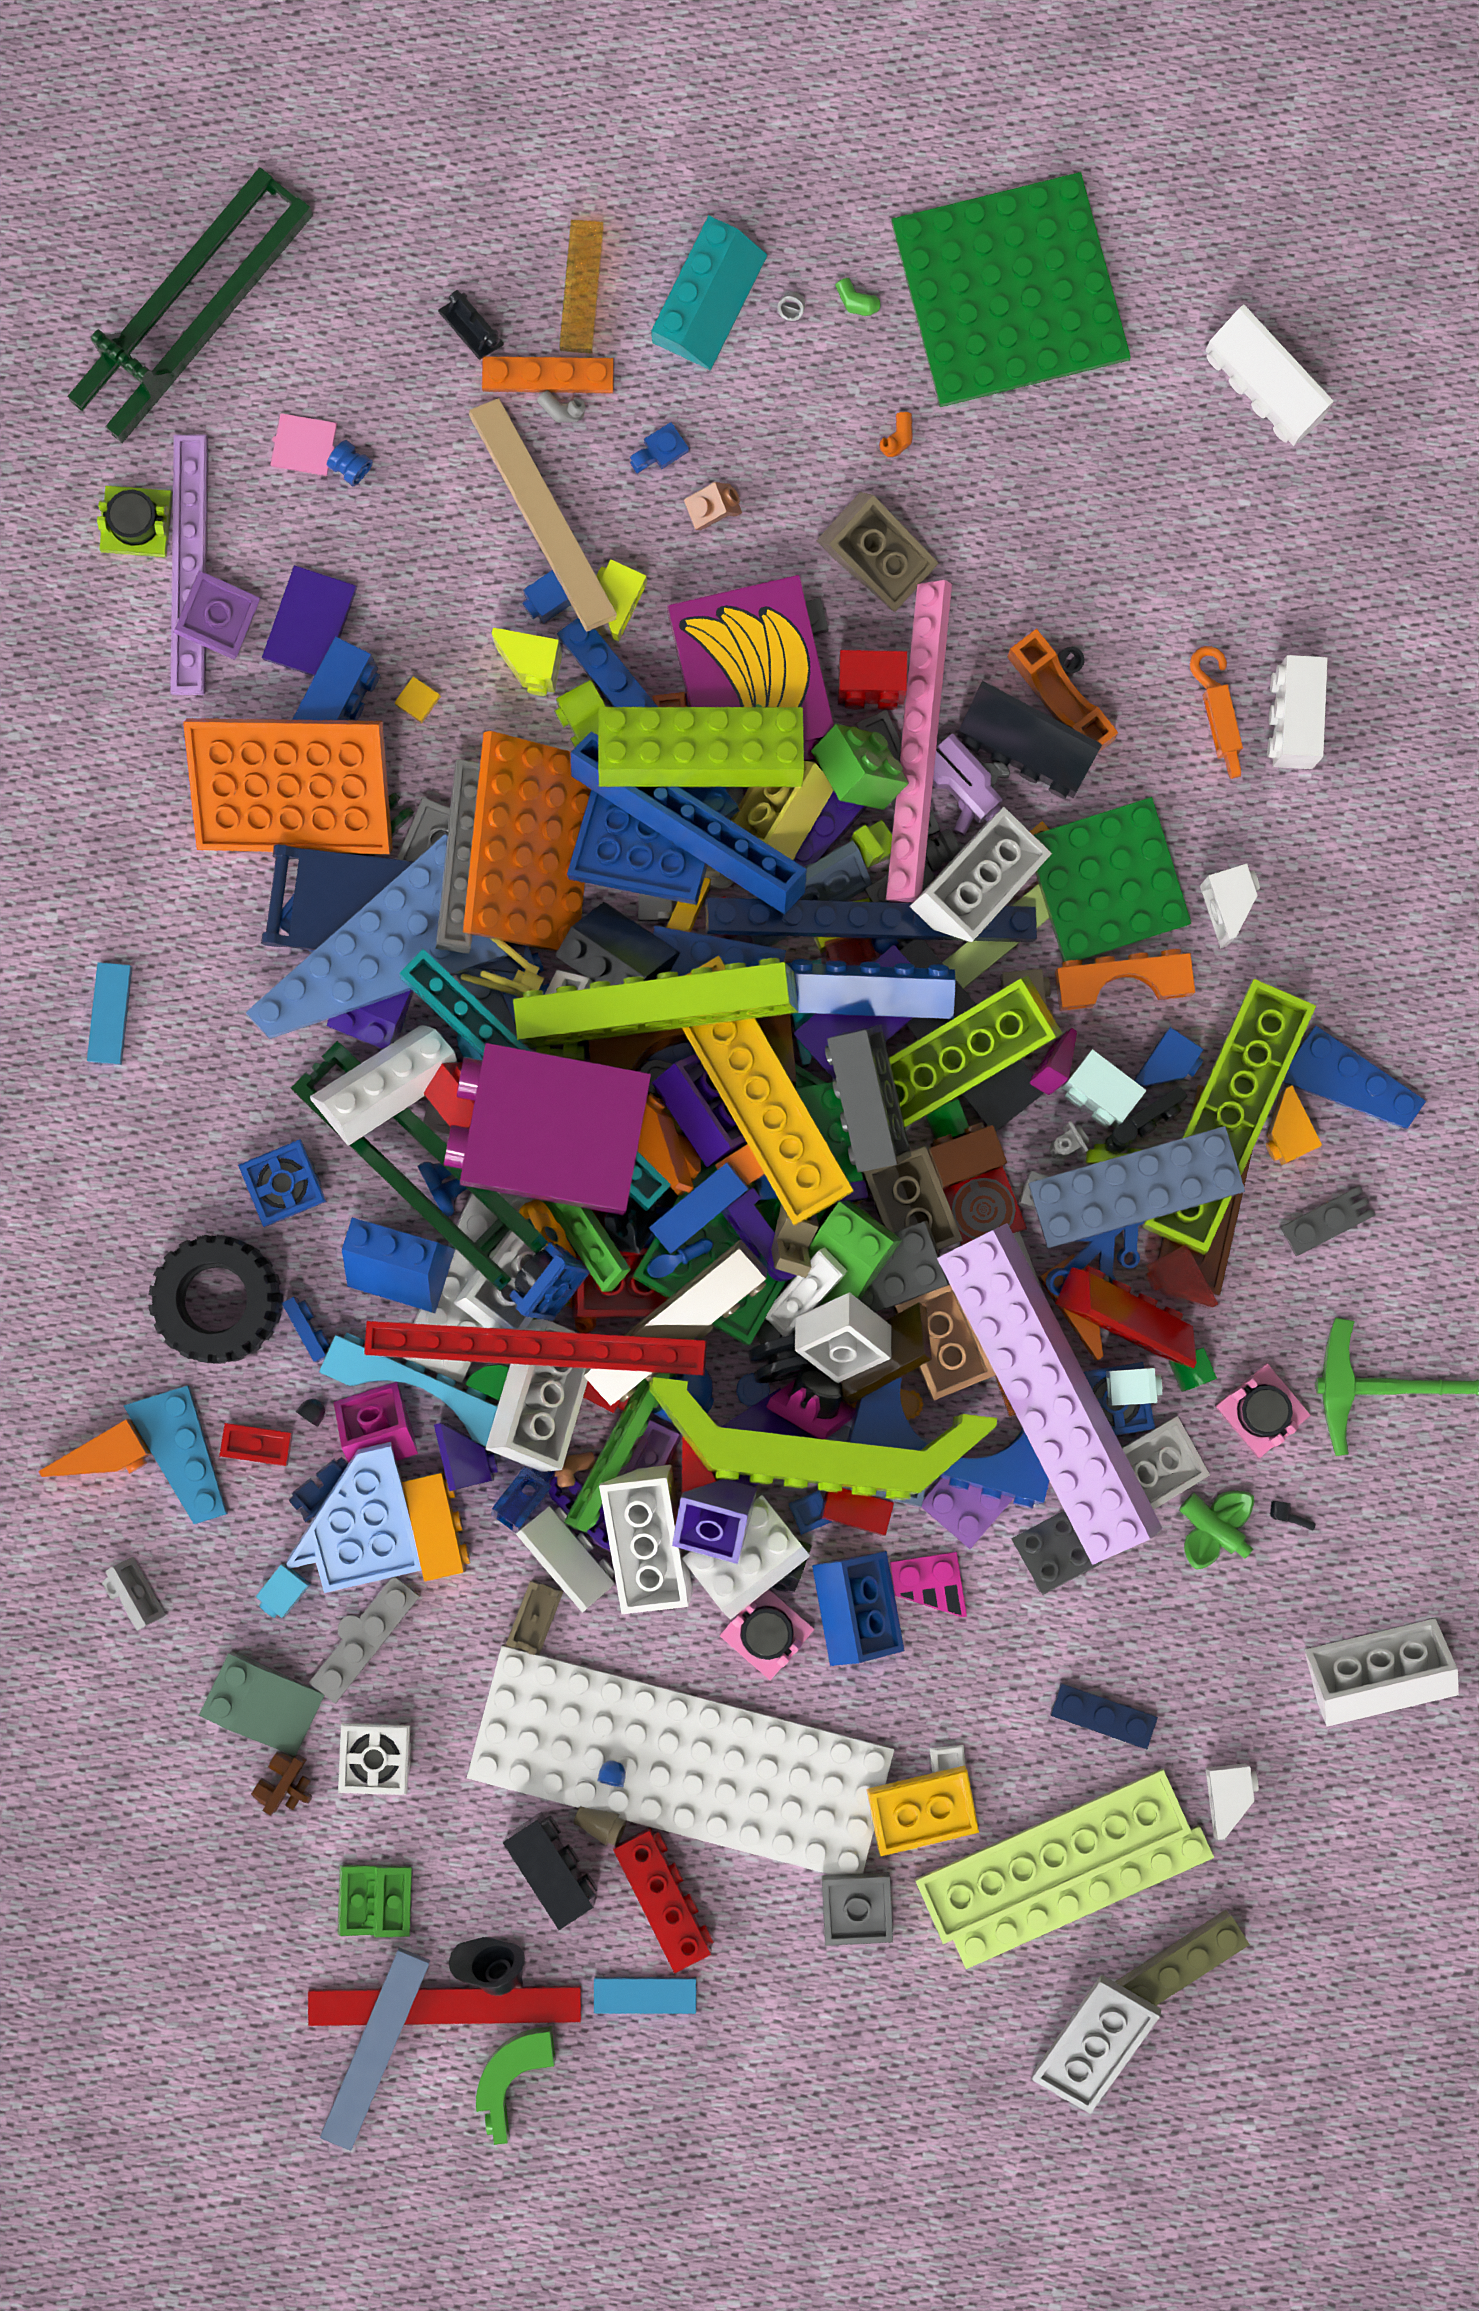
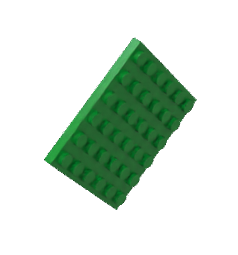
M1081 172L891 219L939 407L1130 361V352Z

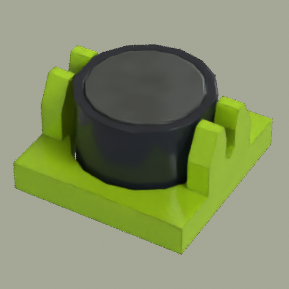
M105 485L104 500H100L98 503L99 510L101 511V516H97L98 529L101 531L99 550L102 553L167 557L173 493L170 490Z

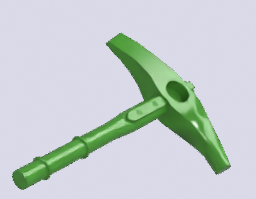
M1336 1317L1326 1346L1322 1377H1317L1315 1382L1316 1393L1323 1396L1324 1414L1335 1456L1349 1454L1346 1439L1347 1420L1355 1395H1479L1478 1379L1476 1381H1444L1441 1379L1355 1378L1349 1354L1350 1337L1355 1321Z

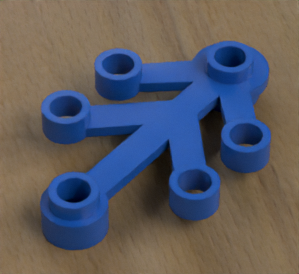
M1144 1222L1078 1240L1090 1242L1064 1268H1055L1049 1272L1046 1278L1048 1290L1059 1296L1071 1268L1074 1267L1082 1270L1099 1253V1271L1108 1275L1109 1283H1112L1113 1279L1116 1280L1113 1275L1115 1237L1123 1229L1124 1247L1119 1250L1117 1261L1120 1265L1129 1269L1136 1267L1140 1261V1255L1137 1252L1138 1227ZM1128 1252H1132V1261L1129 1263H1125V1254ZM1062 1275L1063 1283L1055 1287L1054 1279Z

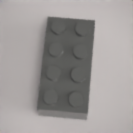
M882 1024L844 1032L827 1038L828 1045L825 1046V1054L829 1065H833L836 1078L833 1079V1089L838 1099L841 1098L844 1112H841L840 1118L843 1130L849 1132L851 1145L848 1146V1154L851 1164L856 1165L857 1172L859 1173L897 1165L911 1157Z

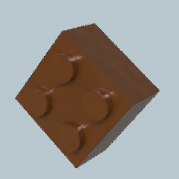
M982 1122L964 1129L965 1134L962 1137L953 1139L952 1134L932 1141L933 1143L930 1144L931 1148L928 1150L942 1189L989 1171L997 1170L1007 1164L993 1125L985 1128Z

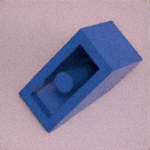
M1170 1027L1164 1033L1134 1081L1145 1088L1180 1081L1187 1074L1193 1077L1204 1061L1199 1058L1204 1049Z

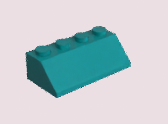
M708 215L651 330L652 343L711 371L768 255L739 229Z

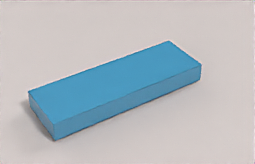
M97 962L87 1053L88 1062L122 1065L132 975L131 965Z
M594 1977V2014H696V1977Z

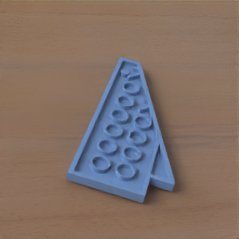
M446 834L246 1012V1015L269 1039L412 990L400 979L399 973L422 949L452 976L509 956L490 938L472 935L469 954L435 949L447 844Z

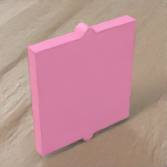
M280 413L277 434L272 438L275 444L270 465L272 467L327 476L329 467L326 463L330 454L335 449L333 443L337 423Z

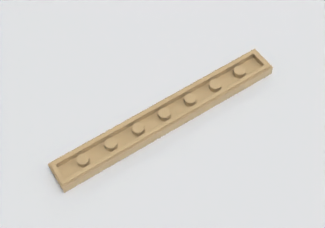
M498 398L470 409L469 416L586 632L616 620L617 614L500 399Z

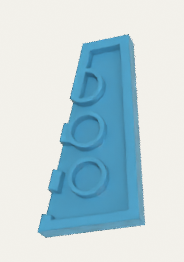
M187 1385L124 1405L125 1410L193 1524L228 1514L190 1386Z

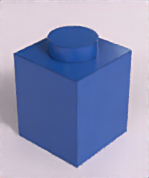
M553 570L523 589L526 601L522 603L532 619L539 617L543 624L571 606Z

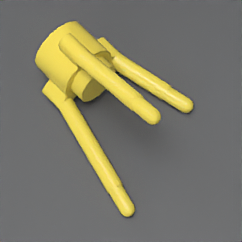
M492 938L490 939L526 969L525 972L518 969L513 981L486 971H481L480 973L483 978L468 974L461 975V979L464 981L509 993L519 998H523V992L539 990L544 980L543 977L537 975L539 967L529 963L504 941Z

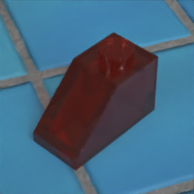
M840 937L824 942V955L827 962L838 960L846 962L847 965L860 966L863 962H873L872 958L876 957L870 939Z
M1187 1245L1181 1246L1146 1265L1149 1272L1145 1275L1154 1291L1160 1290L1164 1296L1207 1309L1218 1305Z

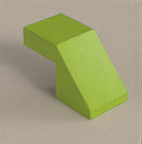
M882 820L869 828L866 825L862 826L853 833L849 840L850 842L853 840L859 848L863 861L868 868L890 858L892 834Z

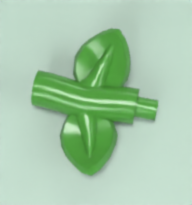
M1238 1490L1224 1492L1217 1496L1210 1509L1193 1492L1181 1505L1179 1511L1196 1527L1186 1536L1184 1543L1186 1558L1193 1568L1197 1570L1210 1566L1220 1556L1221 1547L1230 1554L1236 1551L1244 1559L1249 1556L1253 1548L1244 1541L1246 1535L1240 1532L1238 1528L1247 1522L1253 1510L1254 1496L1251 1493Z

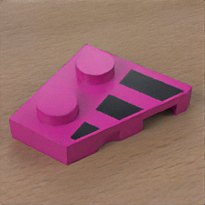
M957 1552L890 1562L895 1596L959 1617H967Z

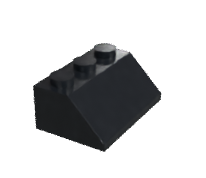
M603 902L571 926L555 956L585 977H589L593 982L609 981L611 986L624 984L623 979L629 977H644V981L656 980L657 974L671 971L681 952L608 903Z

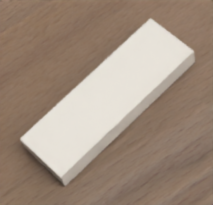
M825 1247L820 1249L810 1260L812 1268L807 1277L796 1276L775 1300L765 1317L783 1337L792 1335L795 1332L796 1317L815 1309L848 1272Z

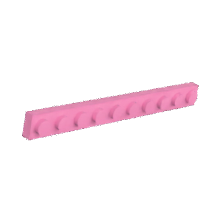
M946 580L917 584L900 764L903 767L902 772L909 784L896 796L886 900L891 903L914 902L921 895L923 889L952 584Z

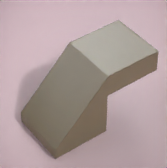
M781 1204L771 1248L775 1269L804 1278L807 1277L812 1268L808 1247L819 1228L816 1214L795 1226Z

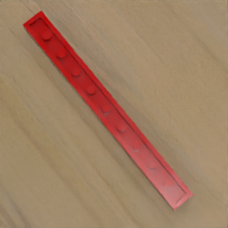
M367 1321L364 1355L705 1376L707 1341Z

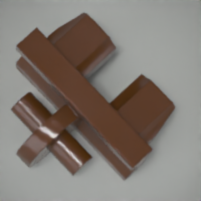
M282 1751L275 1753L268 1768L283 1776L276 1787L261 1778L251 1793L259 1803L265 1806L262 1810L263 1812L272 1816L287 1793L291 1796L285 1806L291 1810L295 1809L299 1800L307 1804L310 1803L312 1795L305 1790L311 1780L306 1776H302L297 1785L293 1784L307 1761L306 1758L299 1754L293 1757Z

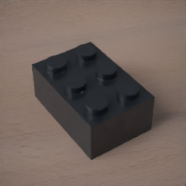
M540 1812L508 1833L503 1844L557 1929L561 1930L594 1908L598 1888L588 1873L582 1876L577 1868L579 1858L569 1844L564 1847L559 1840L558 1834L561 1831L552 1816L550 1815L545 1818L543 1813Z

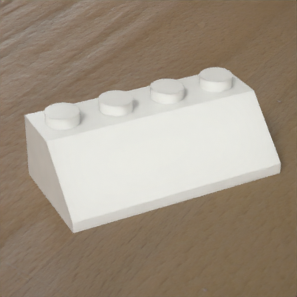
M1244 304L1209 341L1206 348L1209 363L1216 370L1223 369L1230 377L1229 383L1232 388L1239 394L1245 393L1252 401L1251 406L1254 412L1261 418L1267 417L1273 423V430L1283 442L1289 441L1295 446L1323 421L1334 401Z
M1003 807L978 831L910 907L933 930L972 942L1052 853Z
M420 1025L310 1096V1099L349 1146L424 1097L425 1089L441 1064L456 1063V1055L436 1029Z
M672 1465L639 1468L600 1483L599 1487L621 1613L628 1614L688 1607L693 1594L689 1567L682 1560L687 1553L685 1549L672 1546L679 1510Z
M1436 1618L1305 1649L1317 1703L1326 1726L1459 1695L1458 1668Z

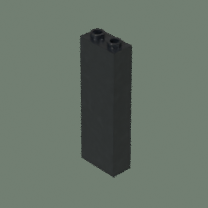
M904 939L896 946L915 968H928L934 964L944 965L924 940ZM955 980L954 1018L976 1006V1003L957 980ZM914 1017L905 1026L917 1040H920L953 1019ZM1020 1059L961 1095L987 1127L993 1125L997 1132L1041 1097L1044 1092L1030 1084L1033 1074Z

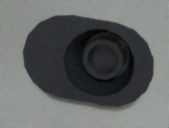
M482 1937L458 1944L451 1952L449 1969L452 1975L459 1981L480 1987L490 1995L502 1996L514 1988L520 1989L523 1986L522 1969L525 1963V1955L523 1950L516 1944Z

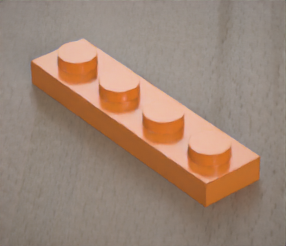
M485 356L482 359L483 392H545L549 390L551 393H613L614 358Z

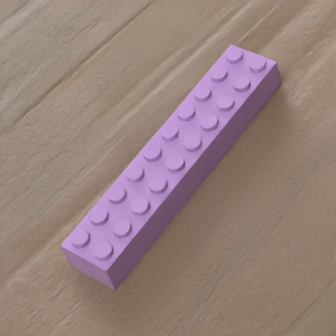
M1008 1223L938 1257L937 1260L1092 1565L1154 1537L1163 1528Z

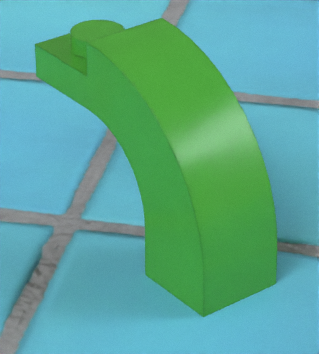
M552 2026L529 2029L511 2037L493 2053L483 2070L476 2093V2112L490 2110V2114H485L487 2135H493L494 2145L508 2143L510 2138L506 2090L511 2081L525 2071L554 2067L556 2057Z

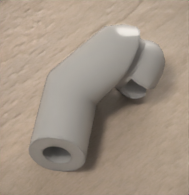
M547 390L537 399V403L555 422H578L584 417L586 406L578 398H574L573 401L568 403H560Z

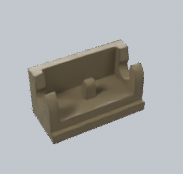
M532 1579L527 1587L506 1646L525 1650L531 1655H540L564 1591Z

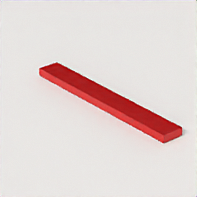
M525 1986L520 1989L514 1988L502 1996L490 1995L480 1987L419 1988L404 2025L581 2022V1986ZM381 1989L309 1990L308 2026L367 2025Z

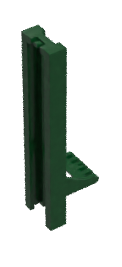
M259 167L121 333L105 335L98 329L92 334L91 341L101 357L67 396L71 403L83 411L121 366L141 383L105 426L112 433V436L123 444L312 218L311 207L299 197L296 198L277 183L271 175ZM267 191L271 195L278 193L285 202H289L291 204L152 371L146 366L143 367L136 358L131 357L130 354Z
M338 1041L321 1056L324 1059L321 1064L315 1063L312 1066L314 1071L310 1075L305 1072L291 1087L292 1091L335 1132L336 1130L311 1101L310 1096L317 1092L313 1087L336 1064L345 1073L361 1064ZM408 1107L393 1116L410 1135L444 1166L447 1144ZM364 1136L349 1145L499 1291L512 1279L489 1255L510 1230L535 1254L548 1243L542 1234L499 1193L465 1186L497 1217V1220L474 1243ZM444 1166L460 1181L462 1169Z

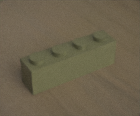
M1224 1910L1115 1982L1157 2006L1250 1944L1232 1915L1227 1910Z

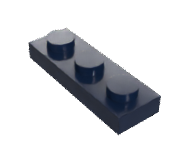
M1063 1683L1060 1684L1050 1713L1052 1717L1146 1750L1148 1749L1158 1719L1157 1716Z

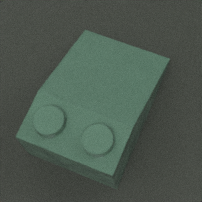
M232 1651L228 1653L199 1716L229 1731L296 1756L325 1695L243 1654Z

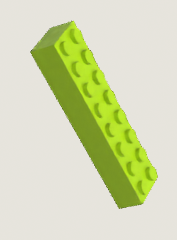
M779 958L762 959L759 961V966L746 967L745 963H731L725 965V970L712 972L710 967L695 968L691 970V975L678 976L677 972H665L657 974L656 980L644 981V977H629L623 979L624 984L610 986L609 981L590 983L589 989L577 990V986H562L556 988V993L543 995L542 990L523 992V998L513 999L517 1040L531 1048L799 1012L794 971L785 962L780 963Z
M1253 979L1182 1138L1225 1126L1240 1175H1242L1316 1005ZM1232 1196L1147 1220L1142 1228L1205 1255L1209 1250Z

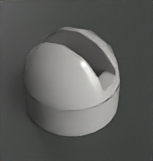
M790 291L784 294L778 303V312L787 321L798 320L805 310V300L798 292ZM786 300H789V301H792V302H796V303L799 304V306H798L797 304L789 303V302H785V301H786Z

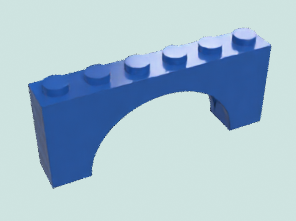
M898 1378L857 1400L856 1410L846 1442L918 1451L928 1445L914 1432L903 1412L900 1398L902 1378ZM1023 1427L1016 1438L997 1454L983 1458H960L939 1476L948 1479V1485L951 1487L968 1490L969 1485L982 1489L981 1495L1000 1500L1001 1495L1014 1498L1013 1504L1033 1509L1034 1504L1044 1503L1050 1481Z

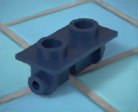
M343 1457L338 1460H331V1462L316 1473V1476L322 1481L319 1487L310 1478L292 1492L293 1496L289 1499V1502L296 1510L300 1508L305 1522L315 1517L346 1469L348 1463Z

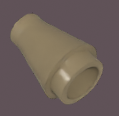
M580 1806L573 1824L581 1827L604 1845L608 1846V1844L617 1846L624 1833L627 1821L619 1818L620 1814Z

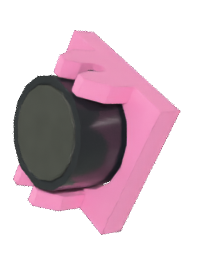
M1268 1363L1263 1365L1215 1406L1257 1458H1261L1271 1448L1283 1443L1288 1435L1295 1433L1299 1428L1298 1426L1311 1416Z
M768 1589L738 1613L719 1636L771 1681L778 1671L790 1661V1658L797 1653L803 1642L815 1629Z

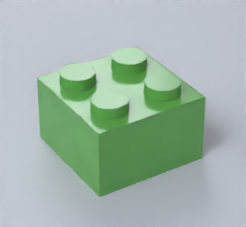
M835 724L811 750L840 801L884 810L909 784L902 772V765L891 754L885 737L878 732H869L854 726L848 727Z

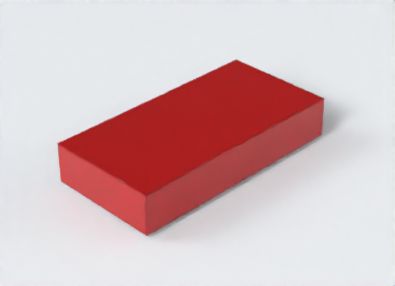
M845 1488L838 1492L826 1491L820 1518L886 1536L894 1503L872 1496L854 1495L852 1490Z

